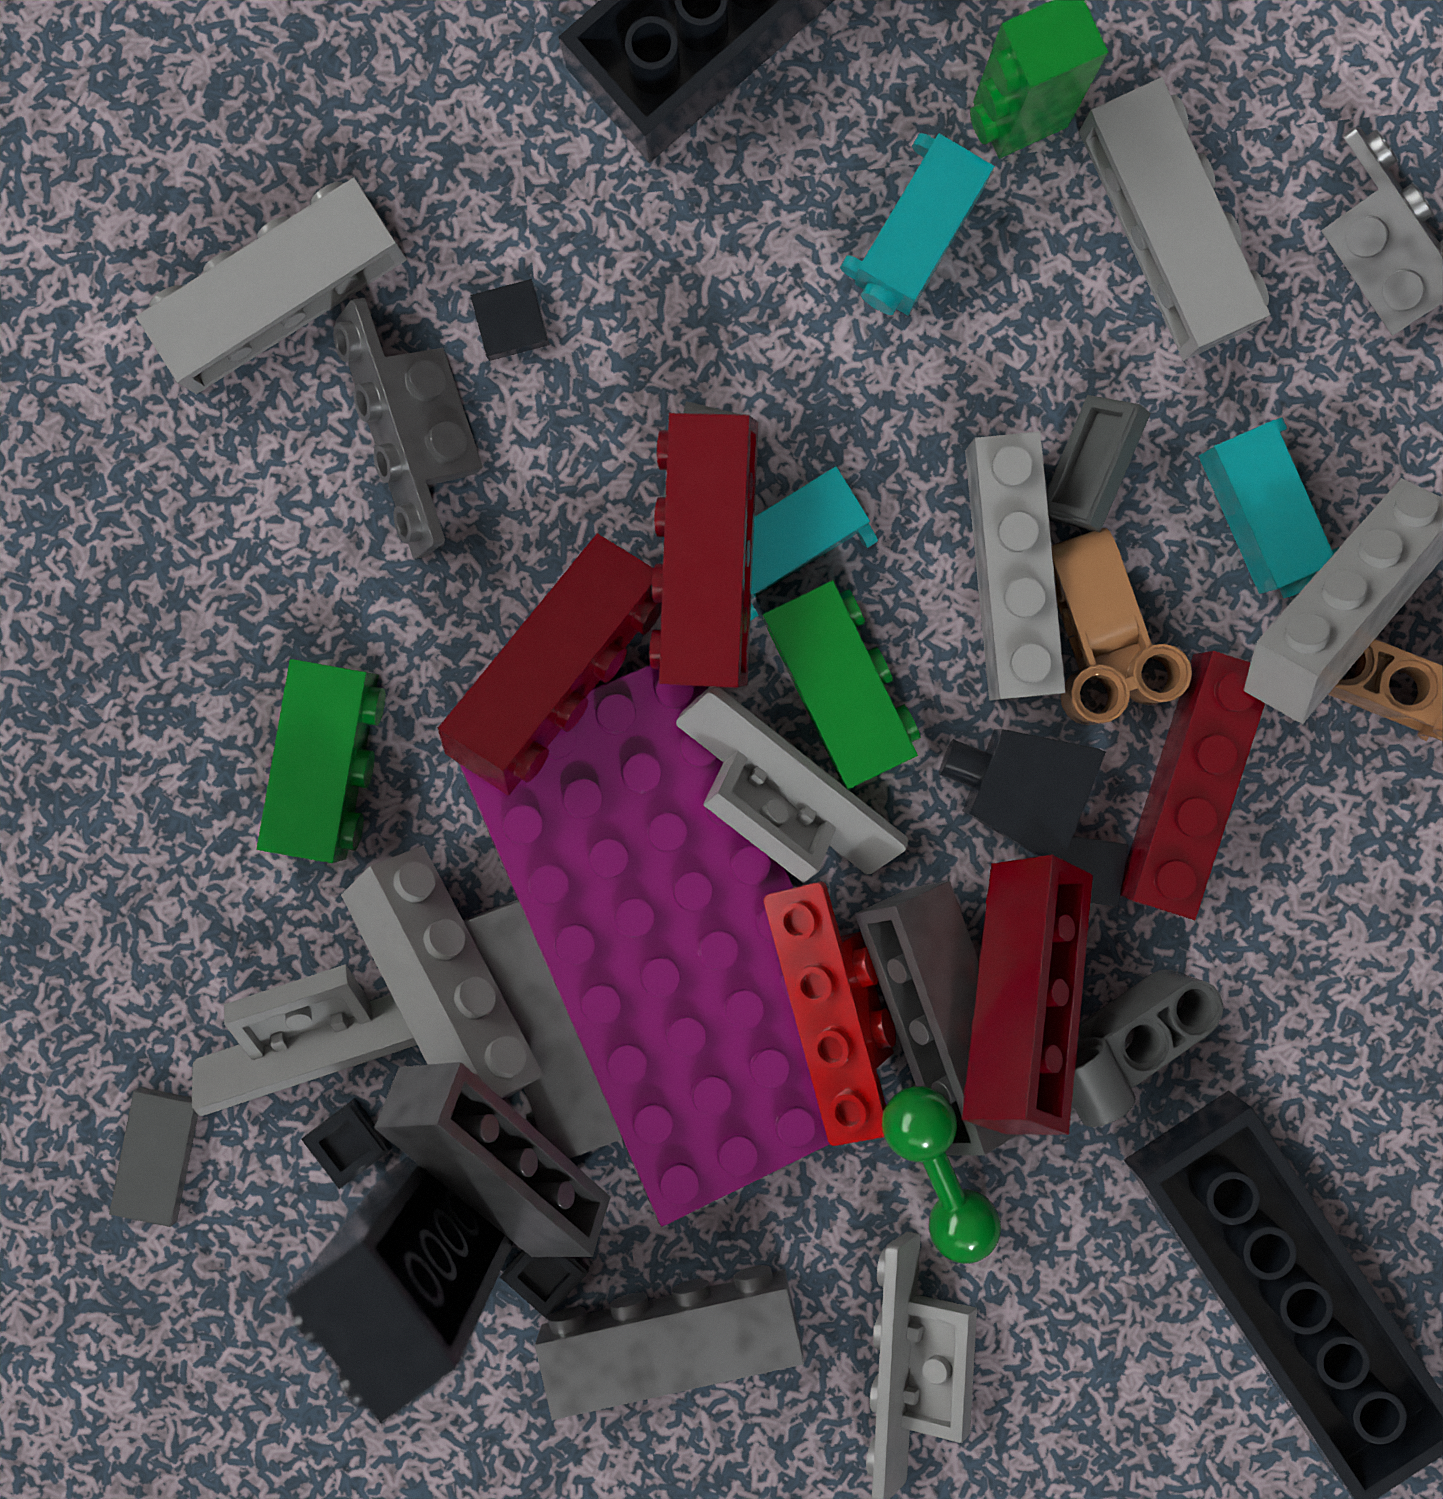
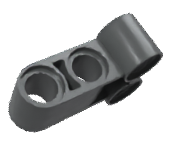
M1161 969L1150 974L1079 1023L1072 1109H1075L1085 1126H1104L1123 1117L1135 1104L1136 1096L1132 1088L1208 1036L1218 1026L1223 1015V1002L1217 989L1203 980L1174 970ZM1184 994L1182 1008L1176 1013L1178 1000ZM1135 1028L1133 1041L1125 1049V1039L1128 1033Z

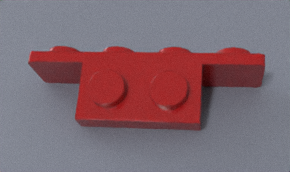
M823 881L770 893L764 897L763 902L828 1142L832 1146L883 1138L882 1116L886 1103L877 1068L894 1054L892 1047L896 1043V1031L890 1012L886 1008H881L875 986L878 983V978L867 947L864 945L861 931L840 936L828 888Z

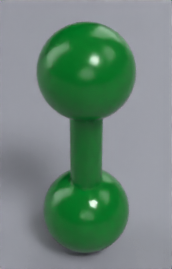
M914 1086L905 1088L896 1093L884 1109L882 1116L884 1138L897 1155L909 1161L922 1162L938 1197L931 1210L928 1223L929 1234L936 1249L947 1259L957 1263L970 1264L979 1262L989 1256L999 1242L1001 1221L998 1211L986 1196L974 1190L962 1189L946 1153L954 1141L957 1128L956 1116L949 1101L941 1093L928 1087Z

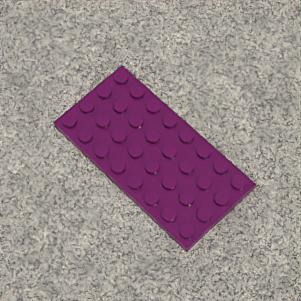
M651 665L594 688L586 697L588 698V705L579 722L568 732L561 729L547 747L549 755L540 772L528 783L521 780L509 796L461 764L459 766L622 1137L624 1146L660 1226L663 1227L829 1145L763 902L766 895L793 888L784 867L703 805L724 762L676 725V721L681 712L707 689L706 686L659 684V669H652Z

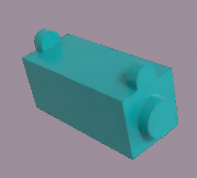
M924 133L918 134L912 148L924 159L863 261L847 255L840 266L843 273L855 280V285L864 289L861 293L862 299L871 307L887 315H893L897 309L909 316L986 187L995 167L938 133L935 139Z
M1283 417L1222 442L1198 457L1258 593L1262 594L1279 589L1284 599L1300 593L1340 546L1331 549L1282 438L1281 432L1288 428Z
M836 466L755 516L751 600L856 534L866 548L878 542L873 529L869 525V518ZM752 603L750 621L759 616Z

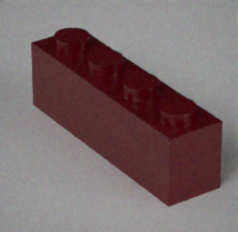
M669 413L668 430L659 431L657 463L659 470H667L666 497H658L656 500L654 525L656 536L664 537L663 564L656 563L654 566L652 596L654 603H662L661 630L654 629L650 639V665L652 669H659V684L732 688L748 685L758 422L750 415Z
M597 533L438 726L437 729L445 754L508 796L521 780L528 783L534 779L548 758L549 749L547 747L561 729L568 732L575 727L587 708L588 698L586 697L600 680L607 683L615 676L625 660L627 653L625 648L637 632L643 635L648 633L661 615L662 603H654L652 596L654 568Z
M1216 651L1197 653L1192 656L1190 684L1179 697L1127 858L1120 896L1192 920H1196L1265 706L1264 702L1244 691L1251 662Z
M1054 855L991 863L981 955L979 958L974 1017L971 1026L972 1034L967 1078L964 1087L962 1120L1003 1134L1069 1135L1093 875Z

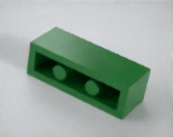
M1051 0L1001 23L973 100L974 106L970 108L972 126L978 139L983 145L991 142L999 159L1067 128L1108 54V50L1085 0Z
M832 580L763 614V622L845 788L855 787L918 756L912 742L921 738L917 725L905 704L894 707L884 686L893 681L891 672L877 646L867 651L857 631V627L865 624V620L849 589L839 593Z
M295 659L289 660L256 850L332 864L347 859L348 850H357L364 824L363 814L355 812L359 787L367 788L369 786L375 761L374 751L366 750L370 725H379L385 706V689L377 687L379 674Z

